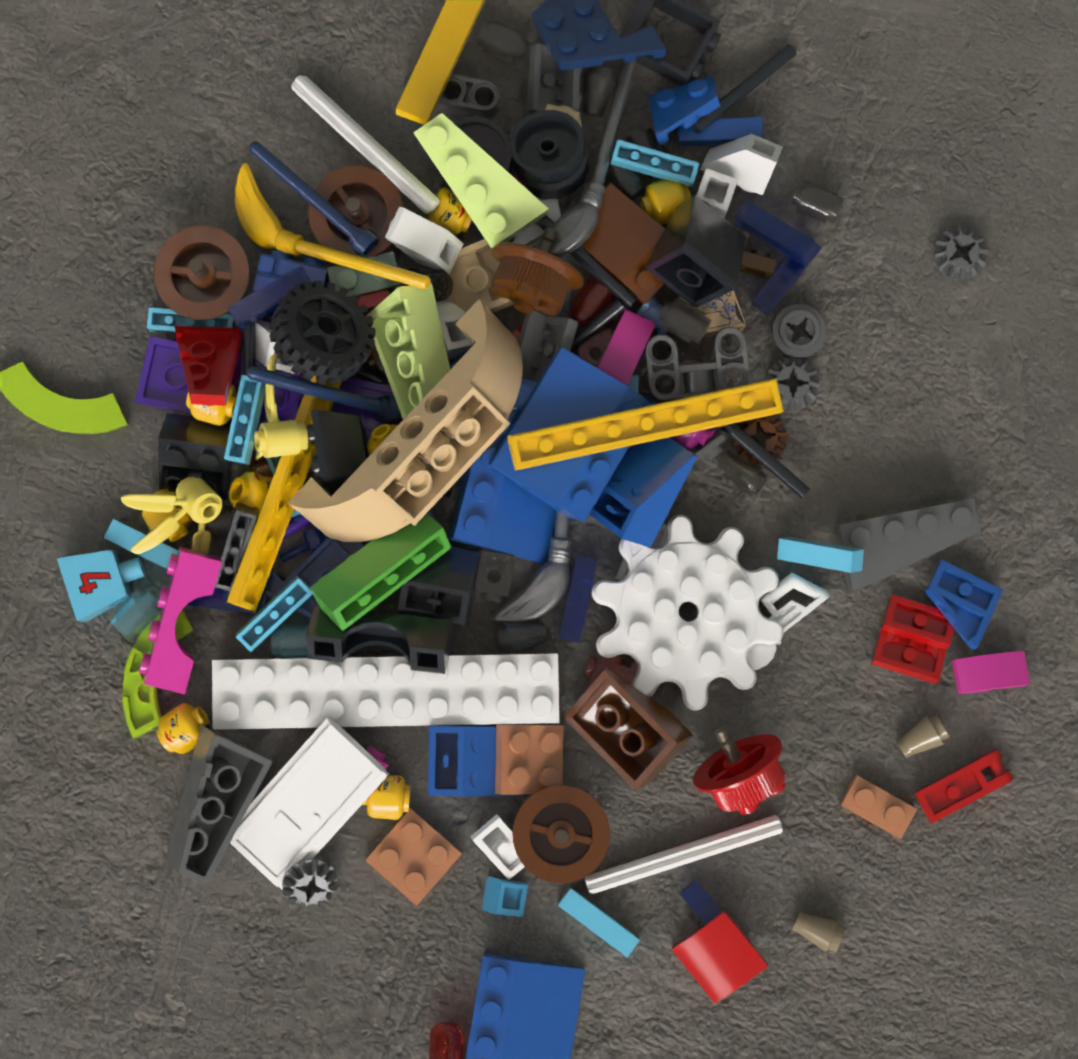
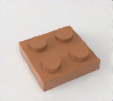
M496 725L495 794H534L547 787L563 785L564 725Z
M410 808L365 861L417 906L462 855V852L415 810Z

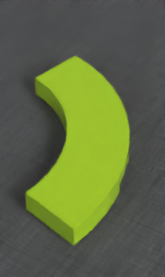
M23 361L0 372V390L4 396L24 415L46 427L61 432L98 434L129 425L114 393L94 399H73L58 395L44 387L33 376Z
M184 609L179 613L175 624V636L178 642L195 631ZM161 611L144 627L136 643L131 648L123 673V710L133 739L158 727L159 720L163 716L159 705L158 688L144 685V674L139 673L143 653L150 654L153 641L148 640L152 621H159Z

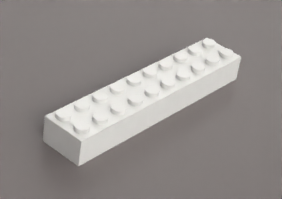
M558 654L449 656L445 674L411 670L404 656L346 658L343 663L308 658L212 660L213 730L318 728L328 717L340 727L559 723Z

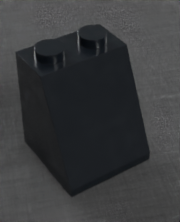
M695 195L677 205L645 268L694 308H698L736 288L746 236L736 229L733 223L724 219L712 209L709 203Z

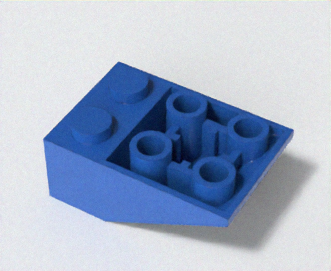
M670 437L635 445L623 456L589 514L621 539L651 548L697 456Z
M429 726L428 796L532 795L495 794L496 726Z

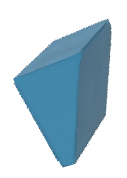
M488 876L482 910L492 914L523 917L529 883Z

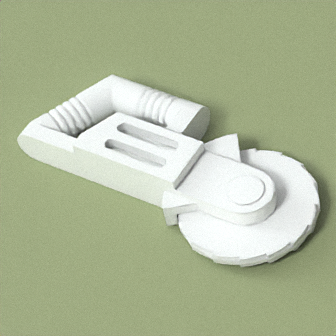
M791 572L778 583L775 589L761 596L759 601L771 615L769 619H774L782 625L784 633L828 599L830 594L826 589L818 587V585ZM793 588L815 599L807 607L793 600L789 601L778 611L773 606L776 601ZM781 640L773 645L756 643L749 648L747 660L754 670L768 665L774 658L777 649L776 645H781Z

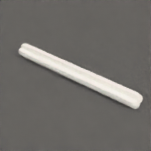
M299 75L295 78L291 85L292 90L374 167L386 175L424 213H432L439 205V199L307 76Z
M773 815L596 872L585 877L587 889L590 894H595L782 833V824L779 817Z

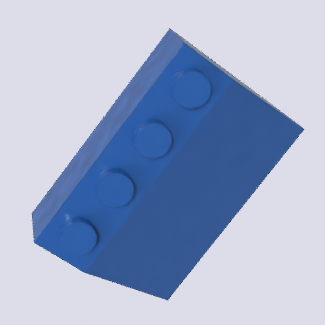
M559 347L489 462V465L565 517L585 522L629 446L514 471L507 436L653 404L629 386L563 347Z
M511 411L507 420L510 425L463 474L447 539L544 565L550 547V538L555 527L556 510L489 465V462L519 414L518 412Z
M484 951L466 1059H571L585 968Z

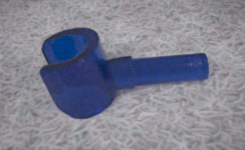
M318 529L303 532L305 543L279 555L281 561L284 563L301 553L316 550L324 542L323 532Z

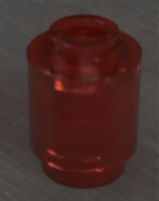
M589 278L570 303L571 309L568 311V315L578 324L584 326L614 302L616 297L599 280L595 281Z

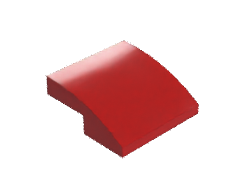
M892 594L882 621L871 664L936 684L940 680L946 650L951 644L954 628L938 608Z
M725 909L701 928H696L671 949L714 1003L722 1000L768 967V962Z

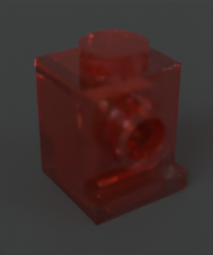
M590 656L584 675L590 677L588 684L591 685L604 669H608L630 685H633L639 664L631 662L628 668L623 666L625 660L616 656L612 658L604 657V659Z

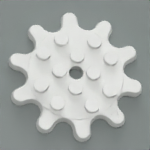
M676 515L669 520L667 525L668 537L666 542L660 547L649 548L622 539L619 544V552L628 564L626 577L620 581L600 580L594 584L592 597L595 602L610 607L617 617L614 628L599 636L596 648L599 654L606 658H612L620 654L630 655L637 663V671L631 685L648 697L654 694L661 683L666 681L673 682L681 689L684 705L690 710L697 711L706 706L708 702V685L715 678H726L736 688L741 690H748L756 683V672L747 660L749 648L756 643L773 645L778 643L783 637L782 625L774 619L763 616L758 607L761 596L775 589L779 578L776 571L771 567H761L750 571L740 565L738 553L744 543V536L738 528L727 527L721 531L714 542L702 543L694 536L691 520L685 515ZM690 602L696 605L697 617L695 620L687 622L681 619L679 616L681 604Z

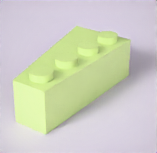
M443 113L414 132V135L491 249L498 243L510 241L550 213L549 208Z
M432 283L425 290L410 285L398 287L366 315L372 316L374 321L371 328H375L376 335L373 340H375L376 349L403 420L450 371Z

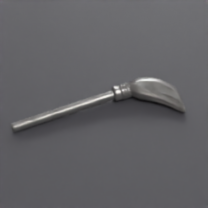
M636 61L623 63L590 182L584 185V191L580 197L579 204L567 210L550 227L558 232L550 254L558 258L579 248L591 236L599 218L598 210L601 208L605 193L603 183L637 66ZM543 234L525 245L537 249Z
M556 511L555 536L550 538L548 562L536 571L529 582L512 600L492 614V620L535 622L559 605L567 594L571 582V571L568 564L571 560L570 546L572 542L571 538H568L569 518Z

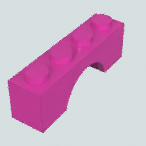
M180 546L177 555L171 554L166 574L171 575L168 588H161L157 607L162 608L159 621H152L149 630L148 640L153 641L150 654L143 653L139 667V673L144 674V685L185 694L194 660L192 654L180 645L175 636L176 620L181 610L189 602L199 597L213 595L222 563L220 557Z

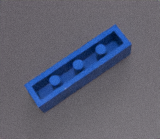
M762 117L717 119L701 133L695 132L692 126L685 129L681 124L677 127L678 146L721 145L750 134L763 138Z

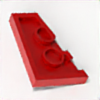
M174 326L191 404L226 406L241 348L242 329Z

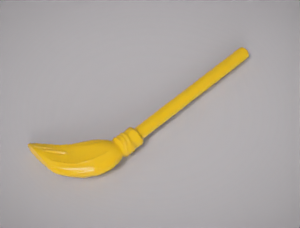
M247 163L242 164L235 187V207L243 230L252 242L261 248L268 250L277 249L294 256L304 254L424 290L430 286L429 276L304 241L303 236L300 234L298 235L283 229L279 219L261 195Z

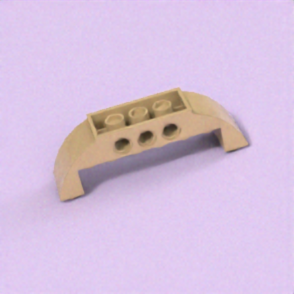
M480 299L455 324L474 345L345 483L332 495L311 477L288 502L290 506L329 538L342 542H364L392 534L410 523L415 526L510 425L507 420L516 403L521 387L523 372L522 354L516 337Z

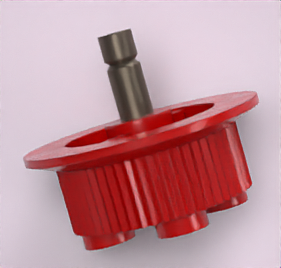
M727 726L719 727L714 733L722 749L708 757L698 767L693 776V784L696 789L701 792L711 793L720 810L722 809L727 812L739 810L741 815L752 813L759 807L760 802H763L771 795L780 793L786 787L784 783L785 773L778 761V757L783 749L782 742L777 736L771 734L754 735L734 742Z

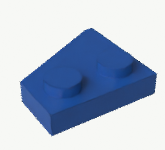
M713 76L696 79L688 84L671 89H663L658 93L648 95L655 135L659 145L669 141L667 134L681 124L682 127L687 129L695 124L700 117L708 115L720 107Z
M941 560L935 568L925 593L969 648L975 650L980 644L1003 590Z

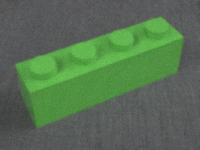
M426 513L415 526L410 523L392 534L372 540L355 554L349 556L330 573L321 577L318 582L310 587V590L323 612L344 631L451 549L443 527Z

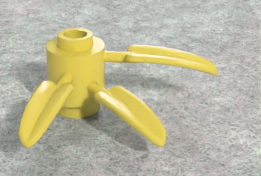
M275 353L270 357L267 370L275 372L278 354ZM266 384L264 406L268 423H261L259 431L254 433L253 448L256 452L255 460L258 461L262 456L270 458L296 455L301 450H307L308 433L303 422L297 423L295 420H279L275 403V388L272 385Z
M187 477L178 484L176 488L177 496L173 494L123 495L121 501L126 506L138 510L171 512L174 509V505L182 507L174 516L167 517L131 548V552L141 554L165 541L179 529L180 524L178 520L187 513L195 522L199 523L198 532L193 535L192 550L208 554L211 533L205 531V523L213 521L221 512V498L203 479Z

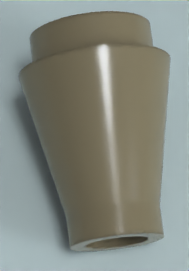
M934 714L929 718L926 715L896 742L905 757L908 758L914 754L944 745L943 741L950 738L938 716Z
M800 911L792 931L799 933L826 953L828 950L836 953L846 927L839 925L838 920L809 915Z

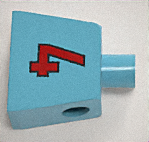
M105 550L57 559L76 620L80 622L89 621L131 598L132 593L128 582L146 576L139 557L121 562L120 556L115 550Z

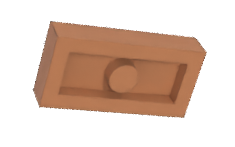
M858 775L854 776L839 804L899 839L903 837L917 811L915 807Z

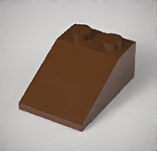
M608 183L605 187L601 208L598 210L599 218L591 236L581 247L638 297L635 303L646 304L664 284L647 270L645 265L665 228L612 183Z
M608 669L602 671L564 716V719L635 791L652 782L693 736L668 709Z

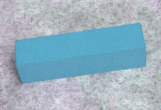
M618 139L610 163L660 179L679 182L688 187L693 186L699 166L698 162Z
M149 307L147 329L150 332L175 334L174 326L235 328L236 318L234 315L224 314L210 320H194L183 317L171 309Z
M241 375L224 459L250 465L254 447V433L258 428L266 384L250 380L246 375Z
M113 519L104 538L131 551V548L146 535ZM160 543L154 548L137 555L167 569L171 554L177 555L178 550Z
M796 537L779 538L777 559L853 573L862 571L864 549Z
M297 575L236 633V638L252 652L312 595L310 586Z
M571 886L558 902L560 908L626 957L630 955L640 941L639 937Z

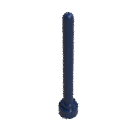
M254 141L250 144L249 151L348 236L350 238L349 243L352 244L351 249L360 257H367L376 248L380 237L370 228L365 229L362 226L358 228L261 143Z
M252 366L247 370V377L250 380L370 411L381 422L396 424L401 416L394 396L384 395L375 399Z

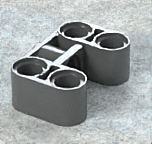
M727 326L720 329L714 339L716 360L691 365L678 364L677 346L671 336L661 333L654 335L649 339L646 348L649 386L652 394L660 400H672L747 385L749 382V368L744 335L735 327ZM734 333L739 337V346L735 351L726 352L721 348L720 340L725 334ZM665 340L671 345L672 350L667 358L658 359L652 354L651 349L656 341ZM732 367L740 369L743 373L741 382L735 386L726 384L723 379L725 371ZM663 374L671 376L675 381L674 388L667 393L658 391L655 386L656 379Z

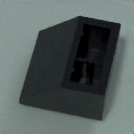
M313 410L311 411L313 424H308L307 426L310 442L312 445L316 444L317 456H312L313 469L316 477L320 476L323 488H328L333 495L369 457L366 448L368 442L366 428L358 415Z
M167 413L158 437L159 491L168 489L169 492H176L178 484L183 479L195 477L203 479L221 499L226 500L232 461L225 460L224 455L232 421H228L225 425L217 426L196 420L193 416Z
M450 545L451 549L401 586L397 613L451 620V623L465 625L471 615L481 551Z

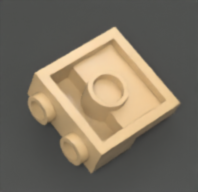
M485 239L462 248L450 274L439 271L448 299L465 312L478 299L491 312H498L514 305L513 301L497 296L491 291L493 287L492 280L499 262L494 258L492 249Z

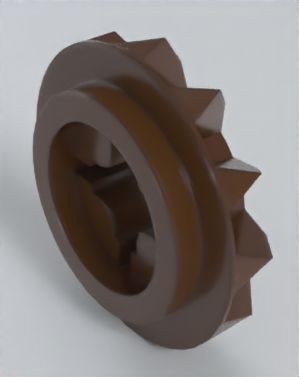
M771 415L737 423L749 436L756 434L757 424H759V428H761L764 434H774V436L765 441L763 448L776 459L780 457L786 448L787 431L782 421L776 416ZM733 440L735 450L742 459L751 464L762 465Z

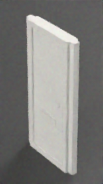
M328 717L250 804L230 844L276 887L282 889V880L287 870L298 862L313 859L385 780L389 773L343 728Z

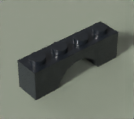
M315 605L306 634L308 659L343 663L350 654L359 649L369 646H385L400 652L407 659L411 670L445 674L452 647V623L448 619L368 611L342 631L318 605Z

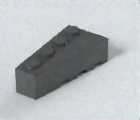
M201 724L166 861L179 874L208 886L273 761L259 750Z

